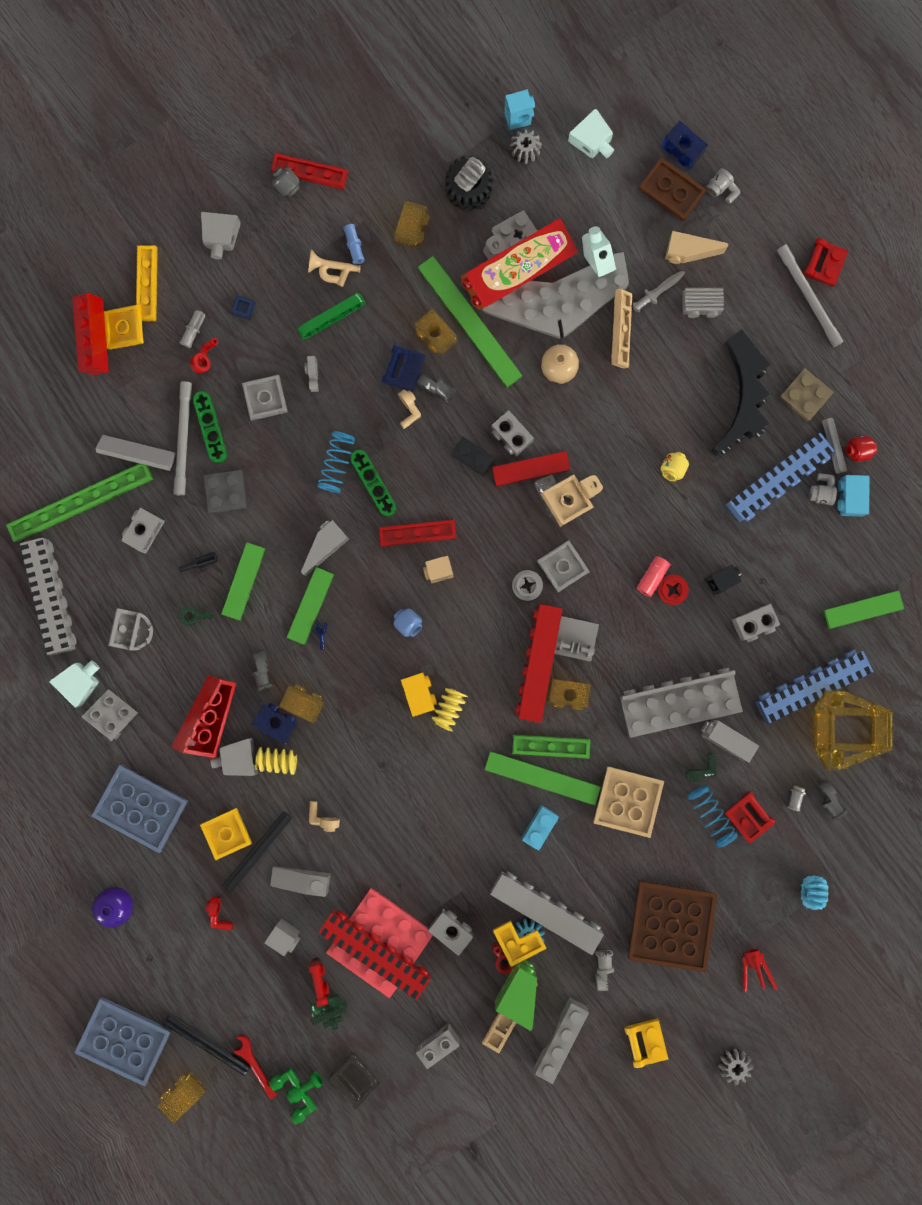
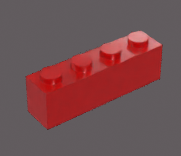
M90 293L73 296L78 371L93 376L107 373L109 369L103 298Z

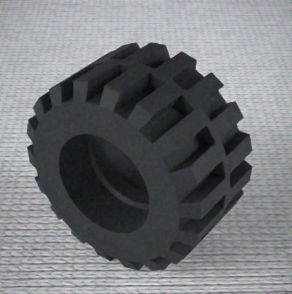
M463 156L460 161L458 159L454 160V165L450 164L449 171H446V194L450 202L454 201L455 207L461 206V210L469 208V211H473V207L479 209L480 204L484 206L487 203V199L489 200L492 192L493 177L490 167L487 168V163L484 161L482 164L485 166V172L478 180L479 186L467 192L461 189L454 180L455 176L469 160Z

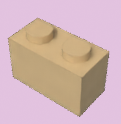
M448 556L425 562L426 567H423L426 580L430 579L431 583L453 578Z

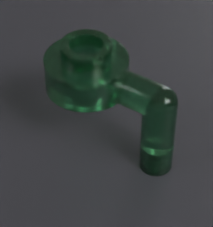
M185 607L179 612V620L186 626H192L198 620H211L213 618L212 612H197L193 607ZM188 612L192 614L190 620L185 619V614Z
M708 754V769L685 770V778L689 779L690 782H701L702 778L716 776V754Z

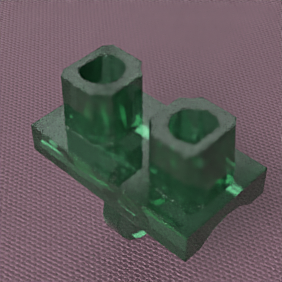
M338 994L332 995L327 999L330 1008L324 1010L323 1006L317 1007L316 1003L311 1005L310 1008L313 1015L311 1022L313 1026L323 1022L324 1028L331 1026L333 1030L338 1029L337 1023L343 1020L342 1015L339 1014L346 1012V1007H348L346 1001L342 1002Z

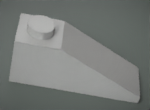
M333 520L331 522L326 521L320 526L321 530L317 533L301 570L303 575L307 576L349 540Z
M273 866L270 886L306 895L326 897L329 890L331 873Z

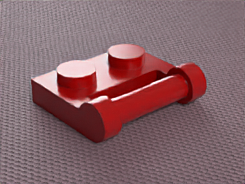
M817 238L814 244V252L808 267L804 269L803 275L834 287L849 250L828 243L825 239ZM822 250H825L827 252L819 272H816L815 267Z
M752 791L744 794L740 800L724 812L749 844L776 822L773 817L768 816L756 801ZM745 804H750L763 820V824H758L745 808Z
M320 958L312 959L308 968L309 973L312 974L316 992V1006L320 1007L328 1004L327 997L330 994L328 982L325 983L323 975H326L324 963L320 962Z

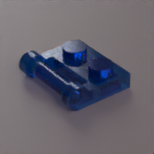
M393 345V354L381 382L414 392L425 355ZM403 355L405 357L397 379L392 378L399 357Z

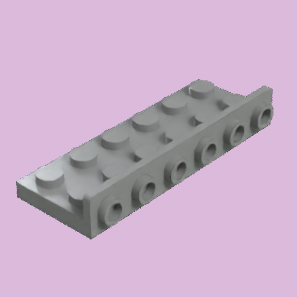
M729 668L717 670L718 674L714 675L706 672L698 674L699 678L692 679L691 676L680 678V682L673 684V681L661 683L662 687L654 688V685L642 687L643 691L635 692V689L624 691V695L619 697L629 738L743 712L734 678L735 670L729 671Z

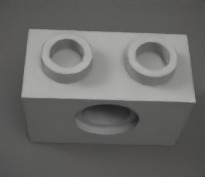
M140 508L134 512L132 516L133 521L130 526L126 527L123 531L121 541L146 554L165 521ZM144 525L145 531L139 535L138 528Z
M442 909L429 926L428 932L459 956L472 940L473 932L471 931L473 929L467 923L463 922L461 924L456 920L457 916L452 911ZM454 926L458 931L456 934L450 935L447 932V928Z

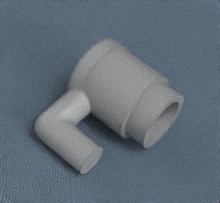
M720 168L709 181L706 189L711 196L716 198L728 188L731 193L725 201L731 204L740 194V189L735 185L733 176L726 169Z
M818 473L817 481H825L827 486L812 485L809 492V501L833 506L837 495L835 477L830 474Z

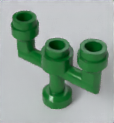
M290 1068L281 1075L272 1077L269 1080V1085L273 1091L281 1089L284 1083L290 1080L293 1086L286 1093L289 1102L297 1103L302 1100L306 1105L303 1108L295 1109L290 1114L293 1123L297 1125L305 1121L306 1116L317 1109L310 1096L306 1094V1091L312 1087L320 1088L323 1086V1081L320 1075L314 1071L310 1074V1080L301 1085L294 1071Z

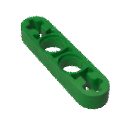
M357 293L304 323L297 331L302 339H307L361 308L365 304V300L360 293Z
M197 392L194 395L193 402L208 455L213 462L217 464L223 463L227 459V451L212 399L206 392ZM202 396L207 399L204 402L207 409H204L203 405L198 402ZM211 414L213 420L210 423H204V415ZM210 432H217L218 438L216 441H209L208 435ZM217 445L218 450L220 452H223V454L220 455V459L213 456L216 454V450L214 447L210 446Z
M362 450L354 451L351 455V462L380 513L385 517L393 516L396 512L395 502L368 455ZM357 455L364 456L363 462L366 467L359 471V468H362L361 464L355 462ZM371 470L374 472L372 480L364 478L366 471ZM375 487L383 488L384 493L382 496H374L373 490ZM388 496L389 498L385 500L388 505H393L391 512L383 511L385 508L382 501L378 504L377 501L383 500Z

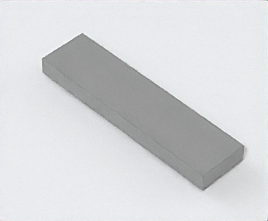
M102 435L96 446V453L170 471L176 459L175 452Z

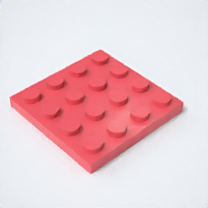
M372 887L349 919L352 922L357 921L362 924L364 930L368 933L373 932L378 935L380 941L384 944L389 943L397 949L396 952L400 955L405 954L413 960V964L433 936L428 932L427 926ZM334 943L327 950L326 954L388 998L396 990L397 987Z

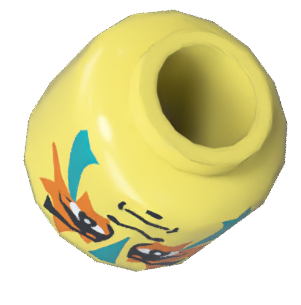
M681 452L669 453L661 465L663 477L669 481L682 479L689 467V462Z

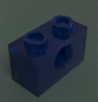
M679 121L665 136L662 146L667 153L673 154L681 165L687 166L690 169L705 153L708 144L684 123ZM680 144L686 145L687 148H682Z
M272 703L262 705L251 725L281 743L287 744L299 724L295 721L296 717L289 713L282 714L279 712L280 708ZM274 717H278L281 721V725L278 728L272 725Z

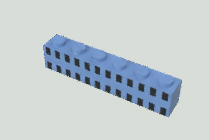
M819 433L725 505L739 522L744 519L748 522L756 516L754 513L759 508L764 510L771 504L769 500L773 497L778 499L785 494L786 491L784 489L789 485L794 487L801 481L800 477L802 475L808 476L816 470L815 465L819 462L824 464L831 459L830 454L834 452V449L823 435Z
M855 649L845 653V657L840 660L838 658L827 662L828 666L824 668L819 666L810 671L811 674L806 677L801 675L794 678V683L788 686L785 683L776 687L777 691L771 694L766 692L760 695L759 700L755 701V704L764 722L772 723L874 672L864 652L856 651Z

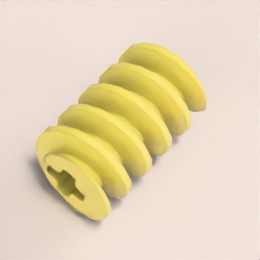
M445 688L448 696H441L445 703H438L442 709H435L439 716L432 717L436 725L452 732L453 730L449 725L456 724L452 718H459L455 711H462L459 704H465L466 702L462 697L468 696L456 690Z
M259 747L256 754L255 770L259 766L260 772H264L265 768H267L268 772H272L274 768L275 773H279L282 768L283 774H287L288 770H290L291 775L295 774L297 754L294 756L293 750H290L289 754L286 755L285 749L282 750L281 754H278V750L275 748L272 754L270 753V748H267L266 752L263 753L262 747Z

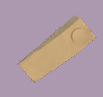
M672 231L665 259L673 264H679L724 254L728 243Z

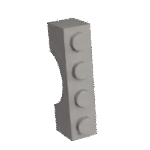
M569 997L560 1015L557 1029L551 1041L542 1050L534 1066L535 1075L551 1084L554 1083L589 1014L586 1005Z

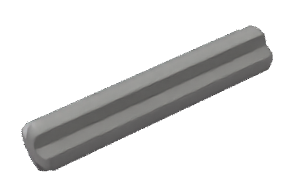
M827 418L822 423L827 442L834 449V452L831 453L835 473H844L847 471L834 419Z

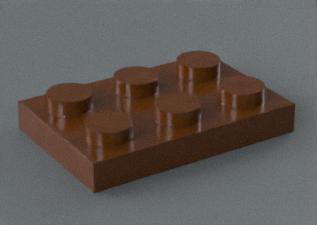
M662 157L638 189L683 222L707 191L706 188Z

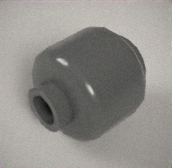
M278 167L272 173L274 176L271 181L272 185L282 196L288 195L290 197L297 192L300 187V180L291 168Z

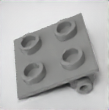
M561 616L554 654L591 662L595 651L594 646L599 624Z
M108 689L82 718L112 741L120 736V732L138 712Z

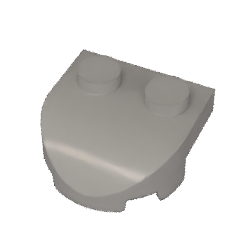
M116 608L108 646L135 651L149 644L153 636V626L149 619L141 613Z

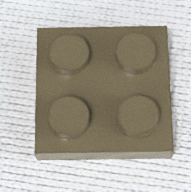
M804 368L779 399L809 422L834 392Z

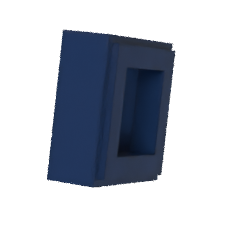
M237 295L231 314L250 320L256 302Z

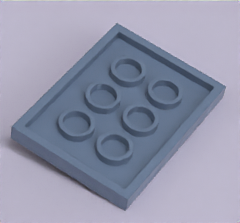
M121 764L118 766L91 817L160 853L186 807L188 800Z
M101 997L76 1048L75 1054L145 1087L172 1030Z

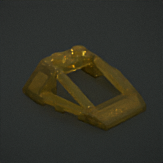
M825 690L814 708V750L824 768L828 770L847 769L853 764H859L868 758L893 750V711L865 701L863 698L853 696L846 691ZM844 702L863 708H844ZM835 715L872 716V744L835 743ZM844 751L863 752L844 758Z

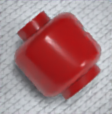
M869 436L853 437L846 446V453L854 462L871 460L877 452V444Z

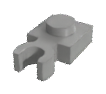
M307 356L308 362L304 364L305 374L309 376V389L311 392H319L317 359L315 356Z

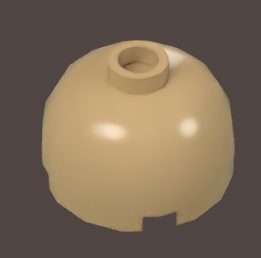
M557 344L551 346L542 357L541 368L543 374L551 382L553 381L558 384L569 382L578 371L579 360L577 354L567 345Z

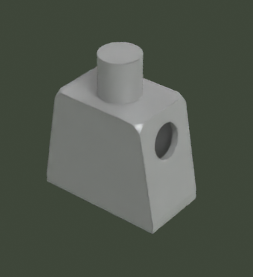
M201 212L203 243L206 248L211 249V258L222 259L223 250H233L241 222L237 215Z
M253 738L221 747L220 756L210 758L211 767H222L223 775L254 776L258 774V769L255 770L256 755Z

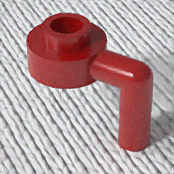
M212 338L201 346L200 352L190 359V366L196 373L202 374L209 370L210 360L207 357V352L218 344L216 338Z
M212 897L206 904V912H209L210 927L232 931L234 923L218 921L221 898Z
M494 942L492 949L497 956L495 966L500 973L509 974L514 966L511 967L509 962L507 965L501 964V961L507 958L499 943Z

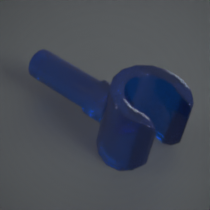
M319 622L315 627V632L320 638V650L325 649L324 634L328 628L327 622L324 623V629L319 627Z

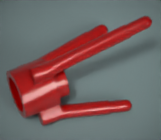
M759 949L745 951V956L741 957L743 962V991L747 992V965L750 968H756L761 988L765 989L760 970L761 964L774 990H777L775 981L764 960L763 953H760Z

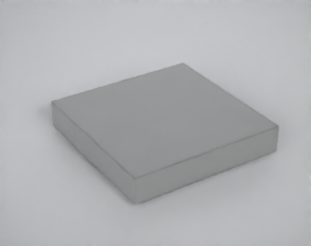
M279 375L242 383L251 421L288 412Z
M569 540L537 560V563L557 593L590 572Z

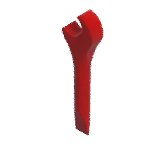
M238 1035L236 1039L242 1041L243 1047L236 1048L234 1053L241 1056L249 1064L270 1100L273 1099L277 1094L270 1087L268 1079L253 1056L250 1039L246 1035Z

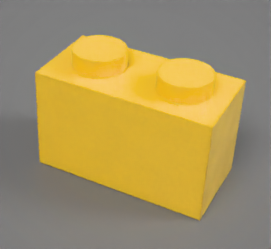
M420 673L401 680L413 717L435 710V705L438 704L435 695L430 694L428 687L432 685L428 675L425 676L424 673Z

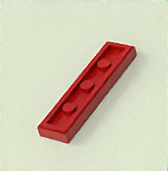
M275 153L271 167V173L278 167H289L299 180L344 190L348 175V169Z
M566 451L492 467L496 487L571 470Z
M453 519L379 527L380 546L456 539L455 521Z

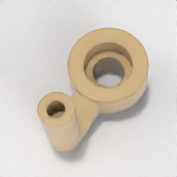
M404 389L398 393V396L412 414L400 422L403 429L421 417V413L414 403L416 400L415 396L410 390L406 391Z
M310 801L309 823L311 825H318L324 828L326 832H334L335 828H339L340 819L332 817L318 818V802Z

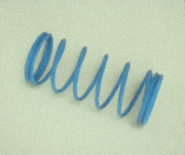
M333 431L331 435L337 439L330 440L329 442L337 449H330L326 452L334 459L324 460V463L332 469L321 470V473L330 479H320L317 486L327 491L340 493V488L321 483L320 481L343 483L326 475L323 471L346 473L330 466L326 461L349 464V462L331 455L329 451L352 454L333 445L331 442L340 441L354 444L355 437Z
M703 785L689 793L687 798L692 800L704 793L711 792V795L701 804L695 806L694 809L709 802H717L713 808L700 815L699 818L714 811H722L714 821L706 824L704 827H708L720 820H727V823L721 829L710 834V836H714L722 830L733 829L731 833L716 841V847H723L734 841L738 834L734 832L735 829L733 827H726L729 819L720 818L724 810L714 809L718 804V800H709L713 792L709 791V785Z

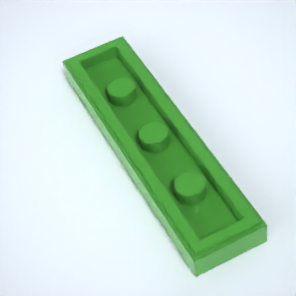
M246 542L222 615L241 621L265 548Z
M317 567L315 568L287 638L303 645L306 644L334 574Z
M895 591L823 610L828 629L899 611L904 609L900 592Z
M513 734L512 754L589 759L590 739Z

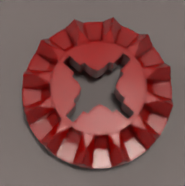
M674 574L665 576L657 587L658 596L669 605L682 603L687 598L689 591L685 579ZM678 584L676 586V591L678 594L673 593L668 596L670 591L668 586L673 587L674 585Z

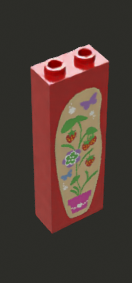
M559 218L461 276V283L464 289L469 291L474 307L481 310L578 253V250L562 219Z

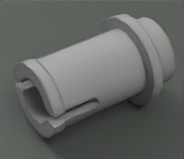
M794 785L793 789L790 790L792 794L787 808L800 811L803 796L806 795L805 788Z

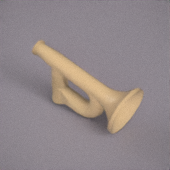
M311 250L308 272L310 273L313 269L320 267L319 275L324 281L343 287L349 272L360 273L361 265L357 266L319 258ZM328 268L342 270L339 276L327 274Z

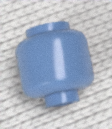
M400 609L394 615V627L403 636L413 637L422 629V619L412 609Z

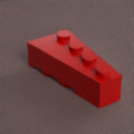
M207 676L171 748L182 753L216 758L234 694L235 682Z

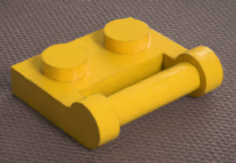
M658 1018L624 1028L626 1035L629 1037L634 1057V1068H641L648 1064L668 1060ZM640 1031L647 1054L644 1057H641L636 1033Z

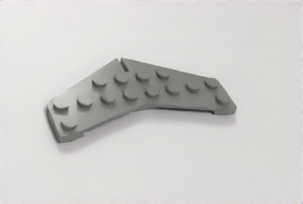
M624 252L613 254L616 270L601 277H598L593 268L588 266L554 283L529 281L491 305L481 309V311L560 339L558 322L561 321L563 338H565L615 298L616 289L626 290L629 279Z

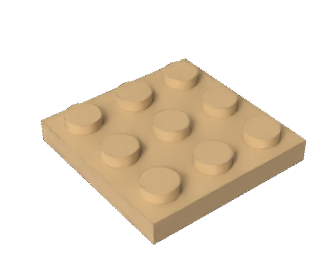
M607 766L593 823L651 838L664 781Z

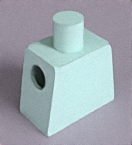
M596 109L569 134L568 141L590 158H594L599 152L608 158L614 152V149L609 145L613 133Z
M599 227L590 228L589 233L582 236L584 257L598 277H601L616 270L612 248Z
M92 660L85 667L81 663H74L53 678L50 683L75 708L82 707L99 683L93 674L100 667Z

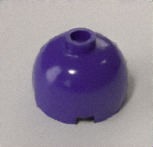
M107 888L99 893L93 902V917L103 927L112 928L120 926L132 915L133 900L129 893L122 888Z

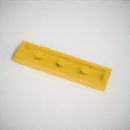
M137 246L136 305L141 307L142 321H156L157 246Z

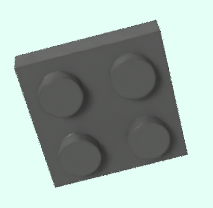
M242 470L204 475L208 513L247 508Z

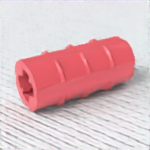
M656 556L653 562L650 563L648 570L636 589L645 596L651 597L654 591L657 590L659 583L662 582V578L671 564L665 559Z

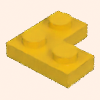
M511 920L493 929L511 967L546 949L537 929L519 938Z

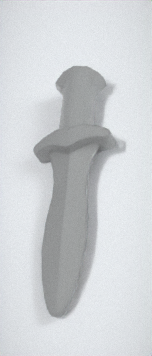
M681 271L670 276L654 290L648 291L645 289V297L632 304L633 310L640 312L641 308L649 302L657 304V297L674 286L683 277L685 272Z

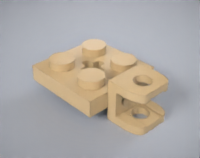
M572 475L542 492L541 495L561 527L592 509L593 505L589 499L598 494L603 489V486L595 475L589 476L578 482L575 475ZM564 496H565L566 498H569V497H570V499H571V501L569 502L570 505L564 504V502H563V500H564L563 497H564Z

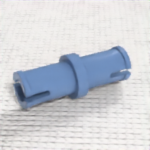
M348 224L343 227L347 239V249H350L353 264H361L364 262L360 247L362 244L357 237L355 225Z

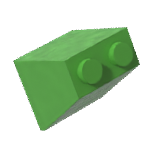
M525 959L514 965L495 999V1009L500 1014L531 1031L534 1020L537 975L535 968H533L534 965Z

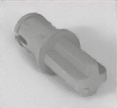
M196 310L189 325L185 326L186 331L179 342L183 346L191 348L196 335L200 333L199 329L205 318L203 312Z

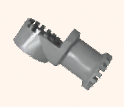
M605 950L595 952L598 957V968L595 974L597 991H608L607 974L614 972L611 958L613 951L606 950L605 952Z

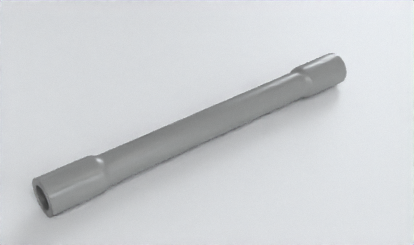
M787 244L783 245L777 250L779 256L791 272L825 330V334L833 348L844 342L842 337L827 316L797 265Z
M187 381L180 382L176 475L173 495L185 496L186 487L185 471L189 406L192 383Z

